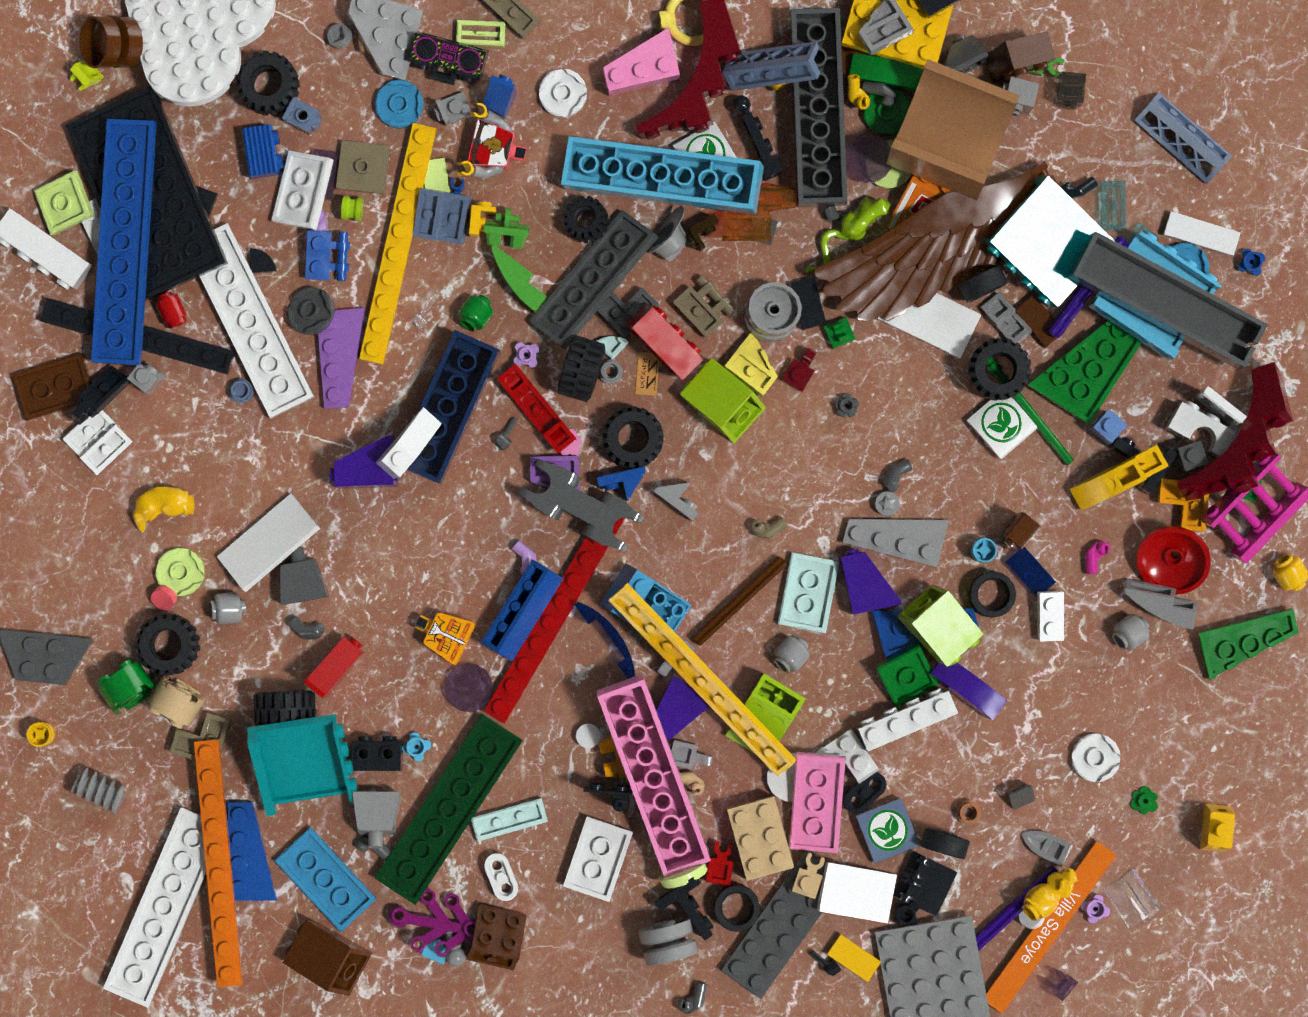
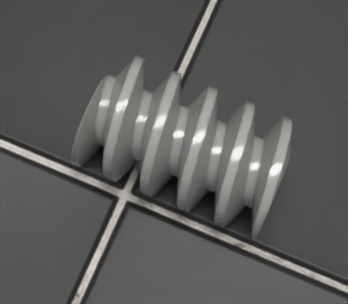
M86 767L78 775L70 794L76 790L78 798L86 794V802H91L94 799L95 806H100L103 803V810L107 811L112 807V814L116 815L126 796V793L123 792L124 784H121L116 789L115 780H112L107 785V776L104 775L100 780H97L98 772L95 771L91 776H88L89 768Z

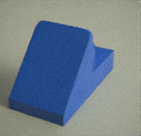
M644 466L597 477L599 488L604 487L605 491L618 489L619 484L623 483L627 501H629L646 470Z

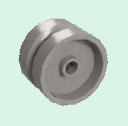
M776 282L763 284L754 291L746 306L744 319L747 329L754 337L763 342L775 343L782 341L792 334L801 317L802 305L799 296L789 286Z
M690 918L668 920L638 931L641 944H657L643 952L646 965L668 963L698 953L694 939L686 938L679 940V938L688 936L693 932Z

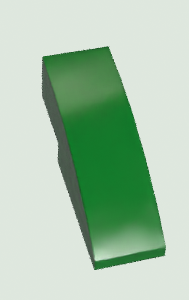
M853 53L848 75L857 74L860 76V81L884 83L888 87L916 92L924 69L888 58Z

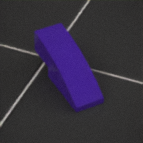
M937 661L929 672L930 675L963 702L971 705L985 718L994 720L1007 702L1003 696L959 663L946 667Z

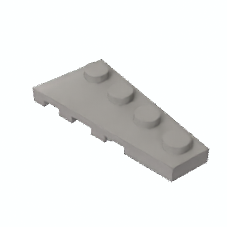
M848 519L842 543L937 567L949 520Z

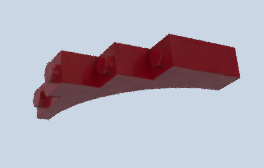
M705 0L699 2L703 17V45L700 60L693 77L684 91L669 107L655 117L636 125L641 138L646 137L647 140L654 139L660 136V132L669 130V132L678 131L683 128L684 124H687L690 132L695 131V133L705 132L709 130V126L714 125L705 97L716 98L723 95V91L728 90L720 62L730 63L737 60L739 55H742L726 0Z
M1275 362L1251 369L1253 381L1251 406L1243 427L1228 449L1200 472L1177 482L1179 491L1186 501L1197 500L1204 495L1221 492L1228 487H1231L1235 494L1248 492L1252 488L1258 487L1253 461L1264 460L1276 454L1270 429L1280 428L1287 423L1293 422L1282 373Z

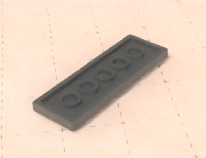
M623 210L607 227V232L602 233L603 237L596 240L529 321L564 350L658 238L654 232Z
M807 850L802 854L794 868H792L763 909L756 923L751 926L721 969L723 973L760 999H762L822 914V912L817 911L822 880L815 899L791 891L799 867L807 868L805 861L806 855L809 853ZM814 855L810 859L812 864H818L820 861ZM825 863L817 870L818 874H824Z

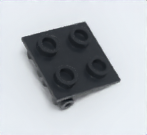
M589 783V787H584L583 792L613 794L612 807L618 812L626 809L628 795L633 796V791L628 790V786L614 785L613 789H605L604 784Z
M913 851L894 890L893 896L906 903L916 902L920 909L937 916L957 872Z

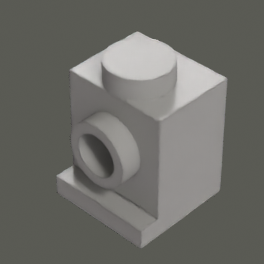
M145 362L143 365H137L127 379L151 396L165 376Z

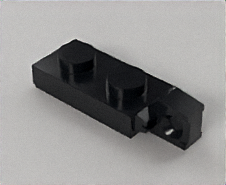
M112 365L107 368L78 396L77 407L71 412L72 420L81 425L89 416L93 418L96 414L98 415L131 383L127 379L128 377Z

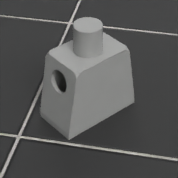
M353 791L359 835H368V848H383V835H394L401 804L400 792Z

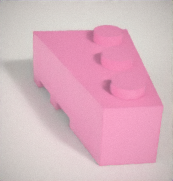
M669 28L603 67L609 96L680 80Z

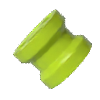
M343 196L341 220L353 218L361 222L364 198L351 199L349 196Z

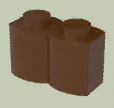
M1018 513L1001 533L1000 537L1003 539L1001 543L1010 551L1022 550L1038 531L1040 525L1026 513Z

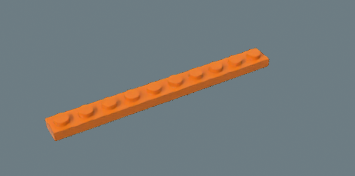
M220 739L194 742L217 988L237 986L243 984Z

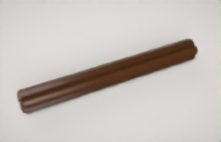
M777 556L692 636V639L699 646L705 643L782 571L787 563L780 556Z

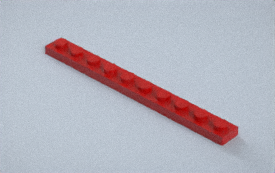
M620 518L614 523V536L617 534L625 518ZM588 537L585 538L563 575V581L486 706L485 713L504 724L506 723L609 546L601 545Z

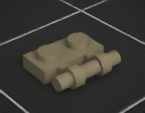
M702 275L696 280L701 289L696 292L689 286L673 301V304L707 338L724 322L718 315L720 311L723 310L728 316H731L736 310L730 304L731 301L727 296L723 297L715 288L716 285ZM707 294L717 303L713 308L703 299Z

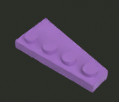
M365 308L335 310L334 318L329 327L318 334L324 409L350 407Z

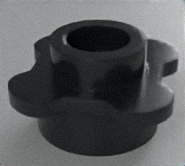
M902 900L895 903V908L897 909L894 916L895 923L916 925L918 922L916 913L919 910V905L916 902L904 903Z

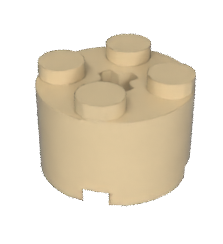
M163 675L148 700L150 704L148 710L155 715L161 716L162 714L170 719L169 723L177 728L182 729L183 725L191 726L206 698H199L200 692L179 679L172 682L169 681L170 676Z

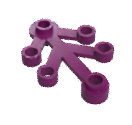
M430 889L425 890L421 896V902L428 906L435 918L409 914L402 907L392 909L389 914L390 924L395 928H403L407 924L432 928L431 931L422 937L416 936L411 940V949L416 953L422 952L425 946L447 932L458 934L447 942L439 941L436 943L435 953L439 957H446L450 950L464 941L471 943L473 939V934L468 933L467 928L470 926L475 928L476 919L468 918L459 905V897L455 894L446 896L445 906L453 911L460 923L451 922L435 900V893ZM426 894H431L433 898L430 901H426L423 897ZM451 898L457 901L453 906L447 903ZM396 913L404 915L401 920L395 919L394 916ZM415 941L423 943L421 948H415L413 944ZM444 945L447 950L444 953H440L438 947Z

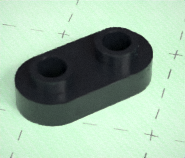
M876 772L861 783L857 782L845 794L844 805L846 809L855 814L865 811L884 793L887 785L884 776ZM873 779L878 781V786L874 789L869 786V782ZM854 796L860 798L859 805L852 804L851 800Z

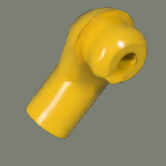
M857 74L848 75V98L856 107L865 110L870 105V98L860 88V76Z

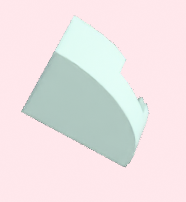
M607 336L597 341L605 344V354L612 360L629 343L626 339L618 336Z

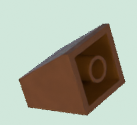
M306 919L299 927L297 937L287 949L286 957L282 963L328 992L349 996L369 961L372 952L322 924Z

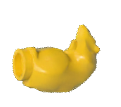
M153 488L136 499L133 511L134 522L139 531L143 533L147 522H152L161 513L168 516L193 515L194 496L189 495L188 491H183L179 488Z
M1064 867L1062 871L1054 872L1047 876V884L1042 883L1030 889L1024 898V905L1022 906L1024 913L1033 921L1050 916L1057 908L1058 901L1061 898H1069L1074 882L1078 881L1075 871L1069 867Z

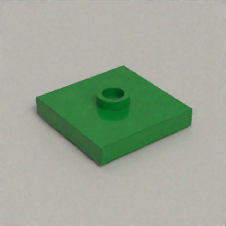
M918 643L875 665L896 708L939 685L937 680L929 674L932 669Z

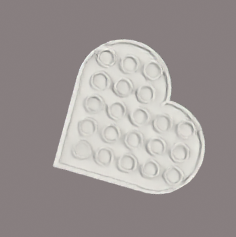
M125 0L129 17L137 21L142 32L143 50L140 59L151 88L162 99L165 98L179 106H199L222 96L230 88L229 85L235 75L239 73L241 66L240 48L252 43L265 32L264 28L270 19H273L276 0Z

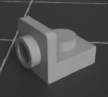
M464 92L443 100H436L438 107H435L434 111L438 121L444 120L446 126L471 116V109Z

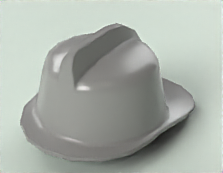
M682 206L677 207L668 215L656 234L658 236L657 240L647 250V253L655 251L665 260L672 261L682 251L686 241L685 232L680 225L685 212Z

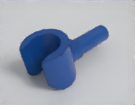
M454 177L451 178L450 185L453 193L461 194L465 189L464 179L462 178L461 186L455 187Z

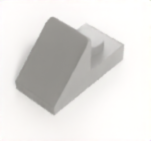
M691 482L657 487L654 490L655 494L692 522L699 514L695 511L697 506L687 498L684 501L680 499Z

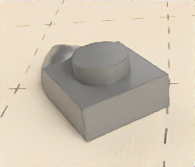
M1028 831L1022 834L1025 843L1034 853L1061 868L1073 847L1070 843L1043 831Z

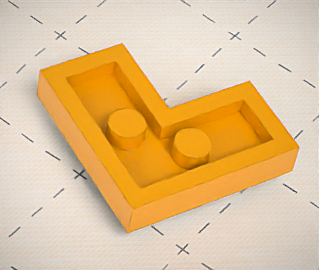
M1161 479L1158 503L1181 505L1180 527L1196 532H1206V524L1200 519L1208 509L1209 494L1197 500L1186 501L1178 488L1177 482L1181 480Z

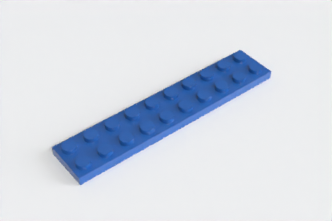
M107 119L91 363L141 364L157 122Z

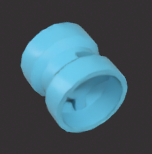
M978 539L971 546V556L980 563L990 562L997 554V546L991 539Z

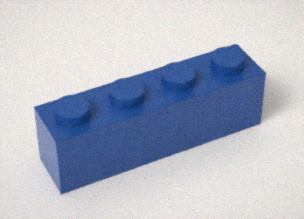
M532 559L481 643L508 660L513 661L560 586L563 578Z

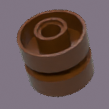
M91 16L82 25L79 38L80 51L83 60L89 67L132 68L137 65L142 55L143 37L140 26L134 18L129 16Z

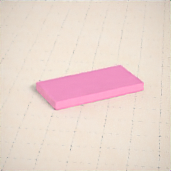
M797 752L789 849L838 853L846 756Z

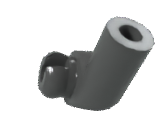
M868 81L863 83L862 89L865 93L880 95L883 97L882 105L886 107L894 106L897 99L896 93L884 83Z
M909 459L892 465L887 469L883 480L887 491H897L899 489L898 482L900 476L913 470Z
M297 616L288 623L294 632L304 640H316L325 632V627L322 623L316 622L314 625H305Z
M696 982L694 994L679 1002V1010L685 1014H691L702 1008L708 984Z

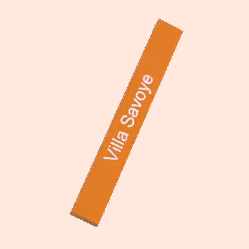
M1097 840L1094 842L1074 870L1078 881L1074 882L1073 891L1069 898H1061L1055 911L1045 918L1043 924L1037 929H1031L986 991L990 1006L1001 1014L1005 1011L1117 856L1115 853Z

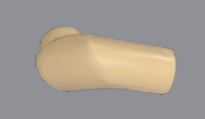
M693 771L679 772L683 784L694 795L703 793L705 784Z

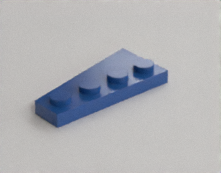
M964 609L979 628L974 609ZM903 610L872 611L885 659L915 643H918L921 649L925 648L898 619L897 615Z
M228 802V832L235 901H277L254 802Z

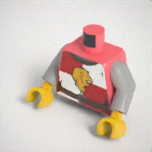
M473 103L478 106L479 112H470V115L481 119H477L468 161L458 163V165L465 167V172H458L457 175L460 177L469 175L471 177L488 179L501 174L503 170H508L510 159L524 162L527 148L514 145L515 134L512 133L511 126L501 116L488 110L484 104Z

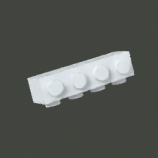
M941 688L929 692V698L922 701L918 697L906 702L907 707L897 710L894 707L883 712L884 717L877 720L873 716L861 721V726L856 729L865 749L871 751L958 714L949 691H942Z

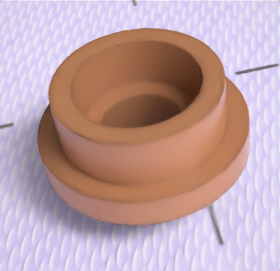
M963 801L957 807V817L963 824H975L981 817L980 806L974 801ZM966 808H971L973 810V814L971 817H966L964 815V811Z

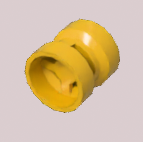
M47 722L34 723L27 730V740L36 747L47 746L55 739V729Z

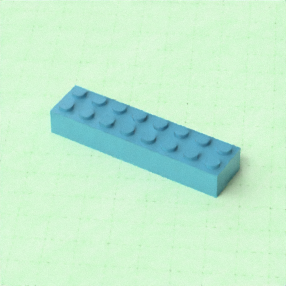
M569 136L561 185L566 190L756 215L764 166L757 160Z

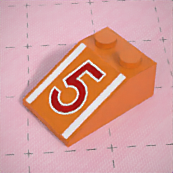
M913 175L885 228L890 230L940 196L954 191Z

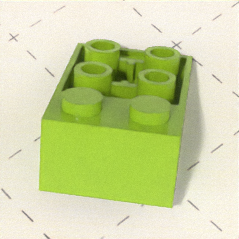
M762 673L744 705L780 742L806 698ZM729 728L725 736L753 752L746 745V743L731 728Z

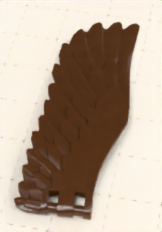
M1042 161L1022 175L1000 183L983 186L978 200L955 191L945 193L875 240L815 268L814 276L828 281L823 287L822 293L826 296L841 297L836 304V308L841 312L857 311V320L870 321L883 316L884 320L890 321L904 314L912 304L919 308L929 303L939 290L949 292L962 277L964 280H968L982 269L986 271L993 268L1001 258L999 256L996 258L986 249L988 245L983 240L991 238L1037 186L1034 183L1036 181L1034 176L1037 174L1039 176H1049L1058 186L1059 184L1054 175L1050 176L1046 161Z

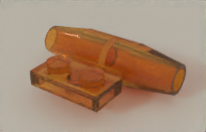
M761 183L756 215L717 210L726 212L723 215L722 240L771 241L772 215L769 212L796 208L797 188Z

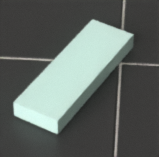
M539 798L473 817L471 821L477 842L546 823L548 818L543 800Z

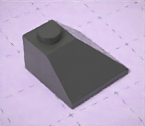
M964 34L952 41L953 45L949 48L944 66L966 74L984 65L989 55L973 34L968 37Z

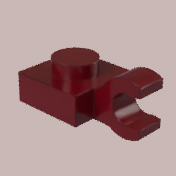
M808 348L801 362L793 359L782 381L803 392L815 371L809 368V365L817 352Z

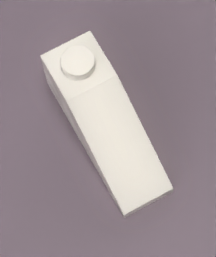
M423 407L375 463L393 479L401 477L442 423Z

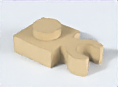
M809 852L805 858L807 868L799 867L791 891L815 899L823 875L817 873V870L824 865L825 859L820 857L818 864H812L810 861L812 853Z

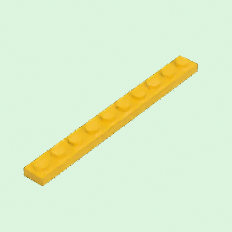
M417 123L412 125L360 353V360L382 365L385 362L413 239L420 188L425 186L428 165L437 133V128Z
M628 583L610 597L608 601L776 776H779L795 763L797 759Z

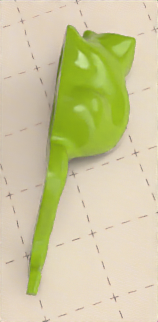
M866 196L861 200L856 209L849 211L843 216L840 230L829 229L825 231L820 239L823 256L822 265L830 262L828 248L830 238L838 237L841 240H861L866 234L868 225L873 223L878 217L887 214L891 206L890 202L883 198L874 199L872 196ZM808 266L804 272L807 274L810 271H814L817 267Z

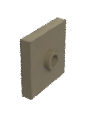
M342 140L336 189L385 195L390 146Z

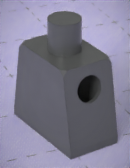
M298 547L290 554L291 563L280 566L281 605L329 597L317 560H305L304 548Z

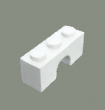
M1190 401L1178 403L1164 429L1185 441L1190 439L1197 428L1207 430L1212 438L1211 445L1207 451L1208 454L1216 458L1220 457L1238 436L1239 428L1233 425L1227 427L1221 424V419L1212 413L1205 415L1198 411L1199 406Z

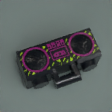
M418 31L415 33L409 61L415 62L414 67L428 70L429 67H433L430 78L432 80L454 85L457 74L461 75V80L475 83V79H482L489 50ZM439 66L451 69L452 73L447 74L438 71Z

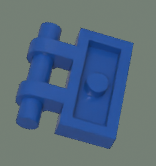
M306 230L305 279L330 280V271H337V281H346L347 272L349 271L347 253L350 250L348 232H339L338 241H331V231ZM331 249H338L337 263L330 262Z

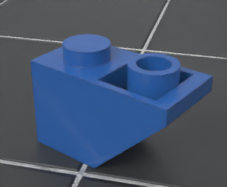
M501 74L499 77L492 75L483 104L488 110L506 120L517 95L516 87L512 83V79Z

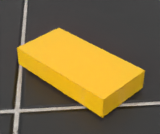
M842 934L838 936L827 952L828 956L867 982L881 963L879 959Z

